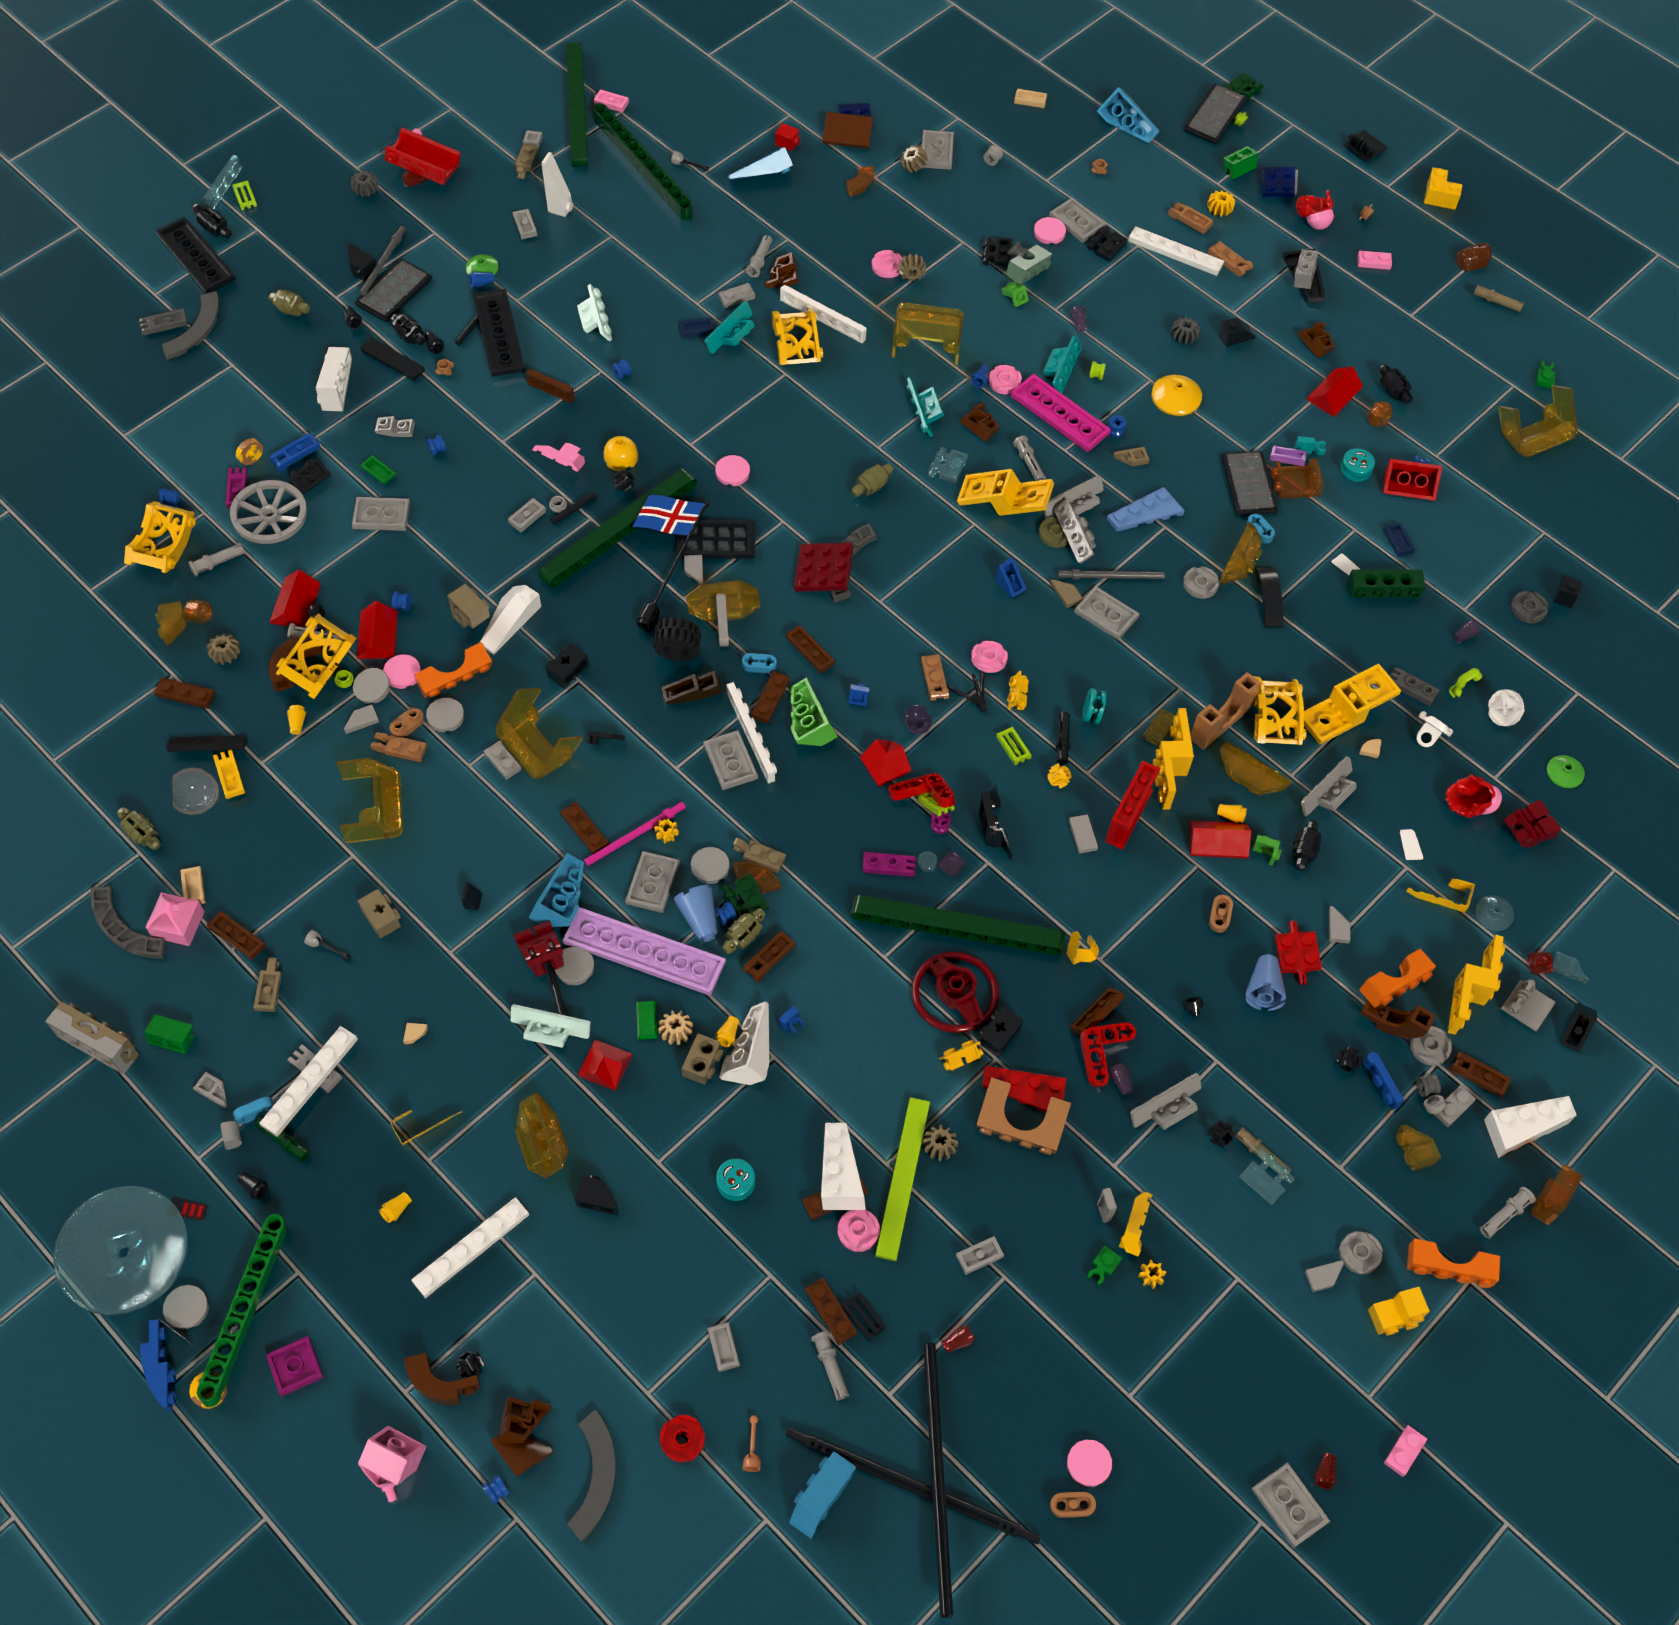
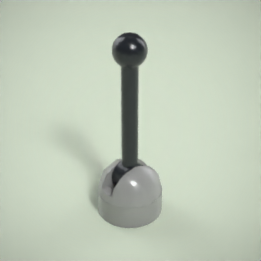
M674 151L672 155V164L680 165L684 162L701 168L705 172L709 170L707 165L703 166L685 160L680 152Z
M311 930L305 938L304 943L310 947L321 945L342 956L345 961H348L351 957L349 953H343L322 942L321 935L315 930Z

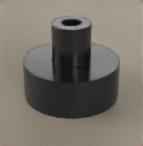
M1201 996L1190 997L1182 1001L1185 1011H1191L1192 1016L1200 1015L1199 1009L1204 1006Z

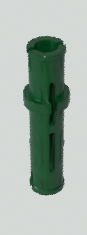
M265 1115L257 1119L255 1126L279 1143L286 1153H291L300 1162H304L309 1157L310 1151L299 1144L297 1138L291 1137L284 1131L276 1137L259 1124Z

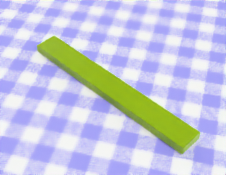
M910 1097L875 1257L897 1261L930 1106L929 1101Z

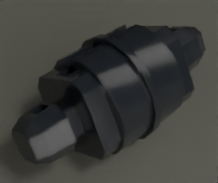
M195 204L192 207L193 213L197 216V222L204 230L215 237L221 235L224 238H229L232 235V231L227 227V220L218 211L208 205L202 207L199 204Z
M394 313L391 316L392 327L401 339L413 345H423L425 343L424 332L416 320L404 314L398 315Z
M1386 364L1380 366L1379 372L1383 376L1380 382L1386 392L1395 400L1401 399L1405 404L1410 403L1413 400V396L1409 392L1412 386L1406 379V376L1397 368L1391 369Z
M1310 820L1306 827L1297 833L1293 842L1292 858L1296 860L1295 869L1298 871H1304L1307 865L1315 860L1320 850L1322 834L1318 832L1319 825L1314 820Z

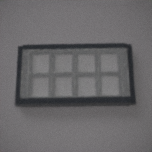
M1214 83L1186 123L1183 131L1217 145L1246 103L1248 97Z
M403 259L398 260L370 287L365 296L361 295L357 299L355 305L382 321L389 322L391 316L394 313L397 314L428 285L433 276Z
M1251 451L1221 454L1236 516L1278 513V506L1263 452Z
M700 520L681 558L687 555H702V558L719 559L755 558L756 521ZM677 536L676 556L679 554L687 538L686 536Z

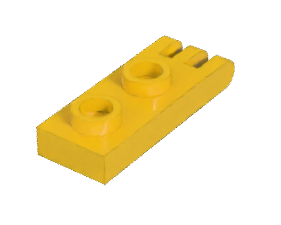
M232 749L228 750L230 757L227 758L225 752H221L222 759L220 760L217 754L213 755L226 799L245 794Z

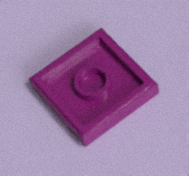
M309 1336L266 1354L281 1397L324 1378Z

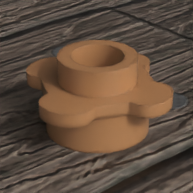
M1097 159L1092 162V173H1107L1106 167L1108 164L1106 161Z
M1373 204L1363 208L1359 213L1362 215L1359 220L1361 218L1365 221L1374 211L1371 208Z
M441 359L437 362L435 372L438 375L449 376L452 374L451 369L454 367V364L447 359Z

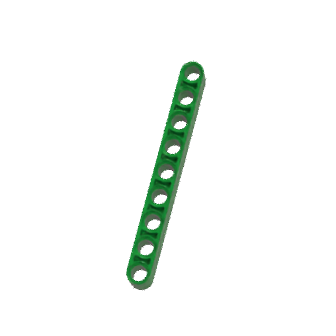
M278 1214L268 1216L263 1224L198 1385L197 1397L206 1407H213L221 1400L287 1233L284 1219ZM274 1224H281L277 1230H271ZM266 1244H273L271 1249L263 1250ZM259 1264L265 1265L262 1270H254ZM249 1285H257L253 1291H246ZM248 1305L246 1311L238 1312L241 1306ZM240 1326L238 1332L234 1334L229 1333L232 1327ZM231 1347V1351L228 1354H221L224 1348ZM216 1369H223L219 1376H212ZM208 1390H214L213 1396L204 1398V1394Z

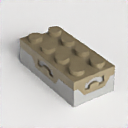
M61 1001L45 1021L56 1036L124 1075L139 1056L135 1049L136 1045L129 1041L130 1037L122 1031L118 1033L113 1031L114 1028L106 1022H102V1024L97 1022L96 1017L88 1012L86 1014L81 1013L80 1009L74 1004L70 1003L67 1005Z

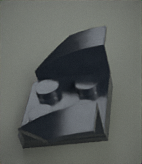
M995 784L993 790L981 794L978 813L986 846L993 848L1007 846L1009 859H1012L1008 835L1003 828H997L999 827L998 817L994 816L993 812L995 808L1001 807L997 784Z

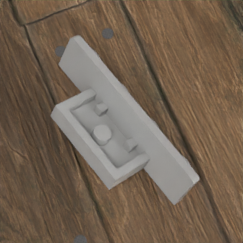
M1097 475L1050 499L1046 510H1044L1045 518L1055 516L1054 507L1066 499H1069L1077 515L1100 504L1099 497L1096 494L1104 491L1102 477Z
M1066 499L1054 507V512L1077 561L1081 564L1094 555L1092 549L1096 547L1095 537L1087 527L1089 525L1084 517L1078 516L1074 512L1069 499Z
M1346 756L1303 798L1301 806L1304 816L1307 817L1318 805L1335 811L1357 788L1356 782L1345 779L1353 771L1350 757Z
M1195 1073L1185 1078L1183 1081L1132 1110L1130 1114L1133 1127L1136 1128L1152 1118L1165 1130L1197 1111V1104L1188 1096L1202 1089L1200 1075Z

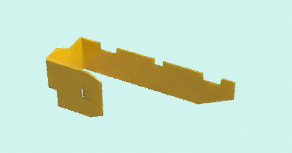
M1452 879L1448 884L1451 888L1466 892L1467 889L1471 890L1466 905H1458L1453 903L1454 901L1441 897L1436 898L1434 895L1421 891L1416 892L1411 888H1407L1406 891L1416 898L1465 912L1470 905L1475 884L1459 879Z
M1078 931L1072 932L1066 954L1073 965L1079 962H1092L1097 959L1099 949L1091 935L1087 938L1090 949H1078L1080 945L1079 939L1081 940L1082 937Z
M412 1110L395 1118L394 1121L390 1122L391 1126L392 1123L412 1113ZM462 1111L459 1112V1113H457V1114H455V1115H453V1116H451V1117H449V1118H447V1119H445V1120H443V1121H441L440 1123H438V1124L432 1126L431 1128H429V1129L425 1130L424 1132H422V1133L416 1135L415 1137H413V1138L407 1140L406 1142H404V1143L401 1142V1144H402V1145L407 1144V1143L410 1142L411 1140H413V1139H415V1138H417V1137L423 1135L424 1133L430 1131V1130L433 1129L434 1127H437V1126H439L440 1124H442V1123L448 1121V1120L451 1119L452 1117H454V1116H456V1115L462 1113Z
M1147 1192L1135 1198L1125 1234L1121 1237L1119 1247L1125 1249L1127 1253L1138 1257L1142 1246L1139 1240L1142 1230L1139 1228L1140 1225L1144 1226L1146 1219L1144 1213L1148 1212L1150 1202L1147 1201L1148 1197L1152 1198V1194Z

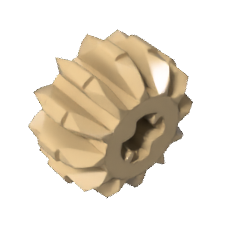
M672 1010L671 1016L664 1014V1020L659 1021L661 1027L658 1028L659 1034H662V1040H668L670 1045L674 1041H676L677 1045H680V1040L687 1042V1036L692 1035L691 1028L693 1027V1023L689 1021L690 1017L688 1015L683 1016L682 1011L675 1014Z

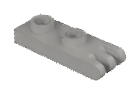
M301 1044L299 1049L303 1054L295 1051L293 1055L298 1059L294 1060L292 1057L287 1059L300 1072L316 1056ZM333 1069L319 1087L329 1093L342 1079V1076Z

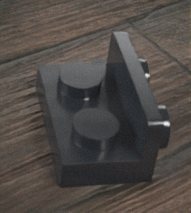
M317 457L314 460L310 459L305 462L304 467L300 470H293L289 474L288 482L289 484L293 483L304 495L329 478L331 473Z

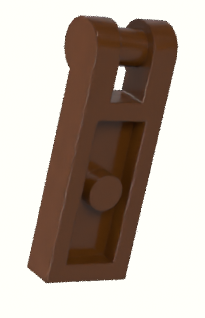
M780 931L745 964L743 971L746 974L750 973L753 976V980L759 983L796 946V943ZM757 964L761 966L759 970L755 968Z
M1462 1052L1456 1053L1454 1057L1455 1062L1449 1067L1450 1073L1459 1075L1500 1098L1504 1095L1511 1078ZM1465 1064L1469 1067L1468 1069L1462 1067V1065Z

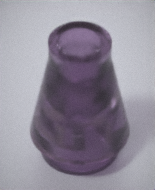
M1075 306L1070 310V317L1077 331L1083 332L1087 329L1086 310L1083 306Z
M1474 619L1467 620L1453 634V638L1457 643H1461L1479 635L1481 626Z
M1125 1063L1109 1068L1111 1072L1109 1075L1120 1089L1122 1095L1134 1091L1129 1067H1126Z

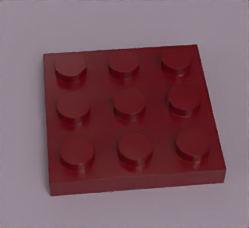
M853 543L800 544L794 584L795 592L848 590L854 549Z

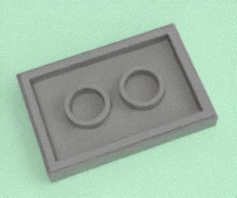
M923 130L922 148L925 149L928 160L926 161L927 165L922 166V168L951 170L954 132Z
M1073 197L1049 213V217L1063 222L1066 230L1082 243L1096 235L1100 229L1106 227L1102 220Z
M357 497L352 528L406 531L410 499Z
M1096 586L1074 610V613L1117 640L1125 634L1140 614Z
M739 730L703 741L704 748L722 790L758 779L757 772Z
M642 851L625 903L664 913L680 860Z
M1288 1462L1251 1488L1293 1548L1330 1522Z

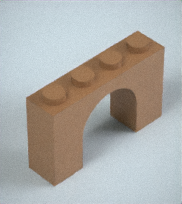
M1245 673L1235 682L1230 697L1219 710L1209 704L1197 714L1190 735L1191 740L1202 750L1209 746L1253 708L1262 683L1250 673Z
M991 1078L976 1128L980 1129L979 1132L991 1136L992 1133L999 1135V1139L1006 1142H1011V1140L1020 1142L1019 1145L1031 1149L1032 1146L1039 1148V1152L1043 1154H1056L1071 1103L1051 1097L1043 1122L1033 1130H1018L1010 1125L1004 1113V1106L1011 1084Z

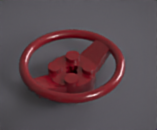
M945 952L931 957L920 966L912 981L911 994L917 1012L928 1024L945 1032L964 1033L979 1028L991 1018L998 1005L999 986L992 970L977 957L962 952ZM947 960L969 962L979 968L987 977L991 987V1000L983 1015L975 996L977 980L974 973L967 967H958ZM928 969L931 970L937 979L936 993L939 1000L950 1009L957 1008L967 1024L952 1025L943 1023L926 1011L920 999L919 987ZM953 984L956 986L960 985V988H954Z

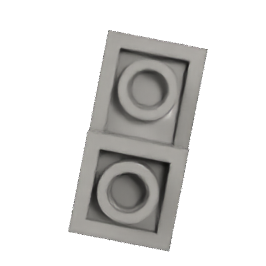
M394 416L379 417L375 432L392 437H412L415 422L413 419L396 420Z

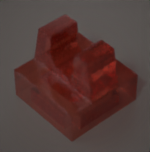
M1552 953L1528 954L1527 958L1531 974L1552 973Z

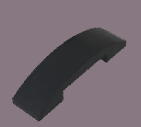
M1256 567L1257 581L1260 583L1264 606L1262 612L1265 628L1283 627L1282 594L1277 572L1274 567Z

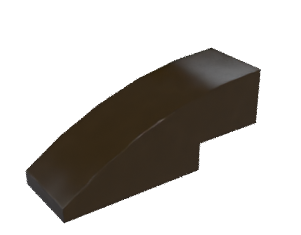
M715 670L699 677L693 674L661 687L666 704L701 700L724 692L720 677Z

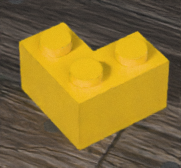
M1433 167L1427 182L1424 204L1455 210L1461 196L1462 184L1447 182L1448 170Z
M1420 1287L1401 1291L1393 1299L1375 1303L1368 1309L1378 1335L1386 1333V1336L1399 1332L1398 1329L1405 1327L1406 1330L1418 1327V1323L1424 1321V1317L1430 1312Z

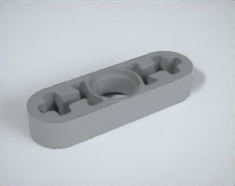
M725 593L716 594L719 647L729 646Z

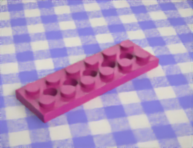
M1032 374L1011 392L1013 399L1086 452L1092 450L1110 434L1111 429L1035 374ZM1031 393H1038L1039 395L1033 396ZM1044 402H1050L1051 405H1046ZM1069 421H1076L1077 423L1072 424ZM1082 430H1089L1090 433H1084Z

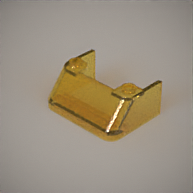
M900 303L896 311L892 357H895L897 346H906L909 344L910 338L943 342V349L945 351L956 353L954 365H958L964 313L958 309Z
M1553 385V403L1545 407L1543 413L1544 420L1522 429L1519 409L1505 406L1498 407L1502 434L1519 455L1530 457L1575 438L1577 435V421L1572 388Z
M518 689L496 725V735L532 778H543L568 762L583 738L581 736L559 738L553 747L535 726L539 713L533 703L541 689Z
M371 758L337 761L342 780L373 777L374 807L361 811L359 823L339 825L345 843L393 838L401 835L403 832L401 777L398 770Z

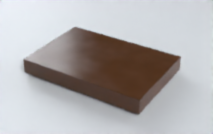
M827 112L823 144L869 149L873 117Z

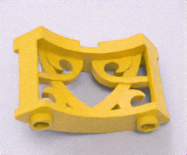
M811 308L808 309V312L780 314L779 311H772L773 329L775 336H779L777 350L780 365L821 362L823 348L819 347L816 312H813ZM794 325L800 326L807 331L799 342L792 334L787 333L794 328ZM811 348L814 352V358L804 359L801 350L803 349L804 353L809 356L808 349ZM795 354H797V355H798V358H799V359L787 360L788 358L794 356Z
M155 501L146 504L145 515L141 525L144 529L141 535H136L133 541L126 545L124 563L129 565L139 563L162 569V573H167L174 569L188 543L191 530L195 526V512L163 505ZM160 510L169 512L167 518L160 512ZM174 514L183 516L181 525H178L180 521L178 517L172 521ZM168 529L173 543L157 550L152 538L163 535Z
M317 614L315 618L312 616L305 624L308 628L286 658L282 657L276 665L279 668L276 672L278 676L282 674L309 692L308 696L313 699L316 698L337 668L335 663H340L356 640V637L336 627L321 617L320 614ZM318 624L329 630L327 638H323V629H321V633L318 635L314 633V629ZM332 633L336 634L345 641L332 639ZM309 635V638L311 639V641H308V642L303 643V642L305 641V639L307 638V636ZM323 646L322 657L328 664V667L316 664L307 668L304 651ZM327 646H330L329 651L334 652L333 656L327 655ZM297 652V659H292ZM292 664V665H294L296 668H295V669H292L291 667H289V665ZM317 669L320 671V675H316L315 671L312 674L310 672Z
M1253 676L1262 683L1254 702V706L1258 708V714H1255V741L1257 743L1302 745L1303 740L1306 739L1302 684H1299L1297 679H1293V682L1263 681L1261 677ZM1277 697L1284 700L1291 707V710L1282 719L1279 718L1278 713L1274 709L1266 707V705L1274 703ZM1267 716H1272V720H1268ZM1284 727V732L1289 735V728L1292 727L1295 730V737L1283 738L1281 728ZM1277 731V737H1266V735Z

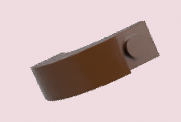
M298 636L284 642L271 657L269 675L275 692L294 687L290 679L282 674L279 676L276 674L279 669L276 665L282 657L286 658L299 641ZM309 638L305 640L303 643L311 641V639ZM321 646L305 650L304 658L321 654ZM297 652L292 659H297Z
M1366 1000L1360 1012L1362 1016L1376 1023L1375 1028L1402 1038H1419L1424 1036L1429 1031L1436 1017L1435 1014L1419 1005L1411 1011H1400L1383 1004L1374 1008L1368 1000Z
M427 1353L404 1358L406 1371L412 1384L423 1397L431 1402L441 1405L461 1404V1394L463 1396H470L475 1394L476 1390L481 1389L480 1380L477 1375L452 1382L437 1379L432 1374L430 1359Z

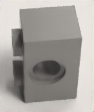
M1301 250L1295 272L1294 287L1311 289L1317 267L1318 251Z

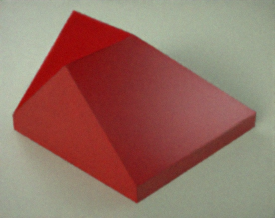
M876 739L860 756V760L878 787L911 772L903 746L893 741Z
M595 1040L578 1073V1077L616 1091L630 1062L632 1053Z

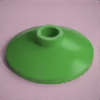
M485 254L476 255L466 263L468 275L472 274V272H493V275H495L499 269L497 260Z
M1558 755L1553 757L1547 764V775L1557 786L1575 788L1584 780V768L1573 757Z

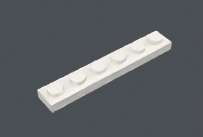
M1136 226L1129 236L1128 241L1216 276L1224 264V260Z
M786 285L781 287L780 301L801 312H808V309L811 308L813 312H816L818 321L860 343L866 340L867 328L799 293L793 288Z
M734 682L727 684V696L767 783L774 782L775 773H777L774 762L771 763L769 760V751L767 747L764 748L762 745V736L760 732L757 733L755 730L756 724L753 717L750 718L748 715L749 708L747 704L742 702L741 690L739 688L736 689Z
M340 1026L260 1121L261 1127L278 1137L358 1040L357 1036Z
M515 1197L411 1281L421 1294L427 1298L527 1218L529 1213Z

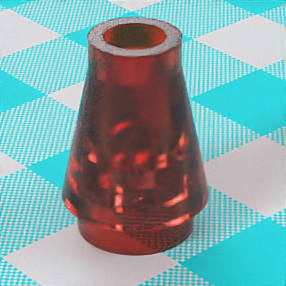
M410 171L402 174L405 187L411 188L427 181V178Z
M967 1324L963 1327L960 1325L942 1341V1344L947 1353H950L951 1351L972 1345L971 1342L975 1341V1338Z
M1331 1453L1323 1454L1322 1460L1314 1474L1315 1485L1326 1490L1332 1489L1333 1485L1336 1484L1337 1457Z

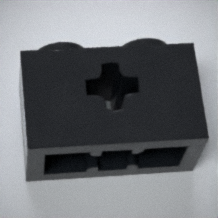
M573 644L563 648L559 655L547 664L548 678L565 689L589 666L588 655Z
M1004 1006L1000 1012L996 1011L992 1015L990 1025L988 1027L985 1025L979 1033V1042H981L979 1045L998 1058L1020 1031L1024 1021Z

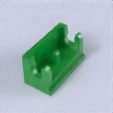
M1246 146L1224 157V172L1228 173L1230 170V178L1233 180L1257 168L1258 152Z
M156 1014L144 1032L148 1044L182 1054L187 1053L194 1039V1035L191 1034L194 1029L193 1025Z

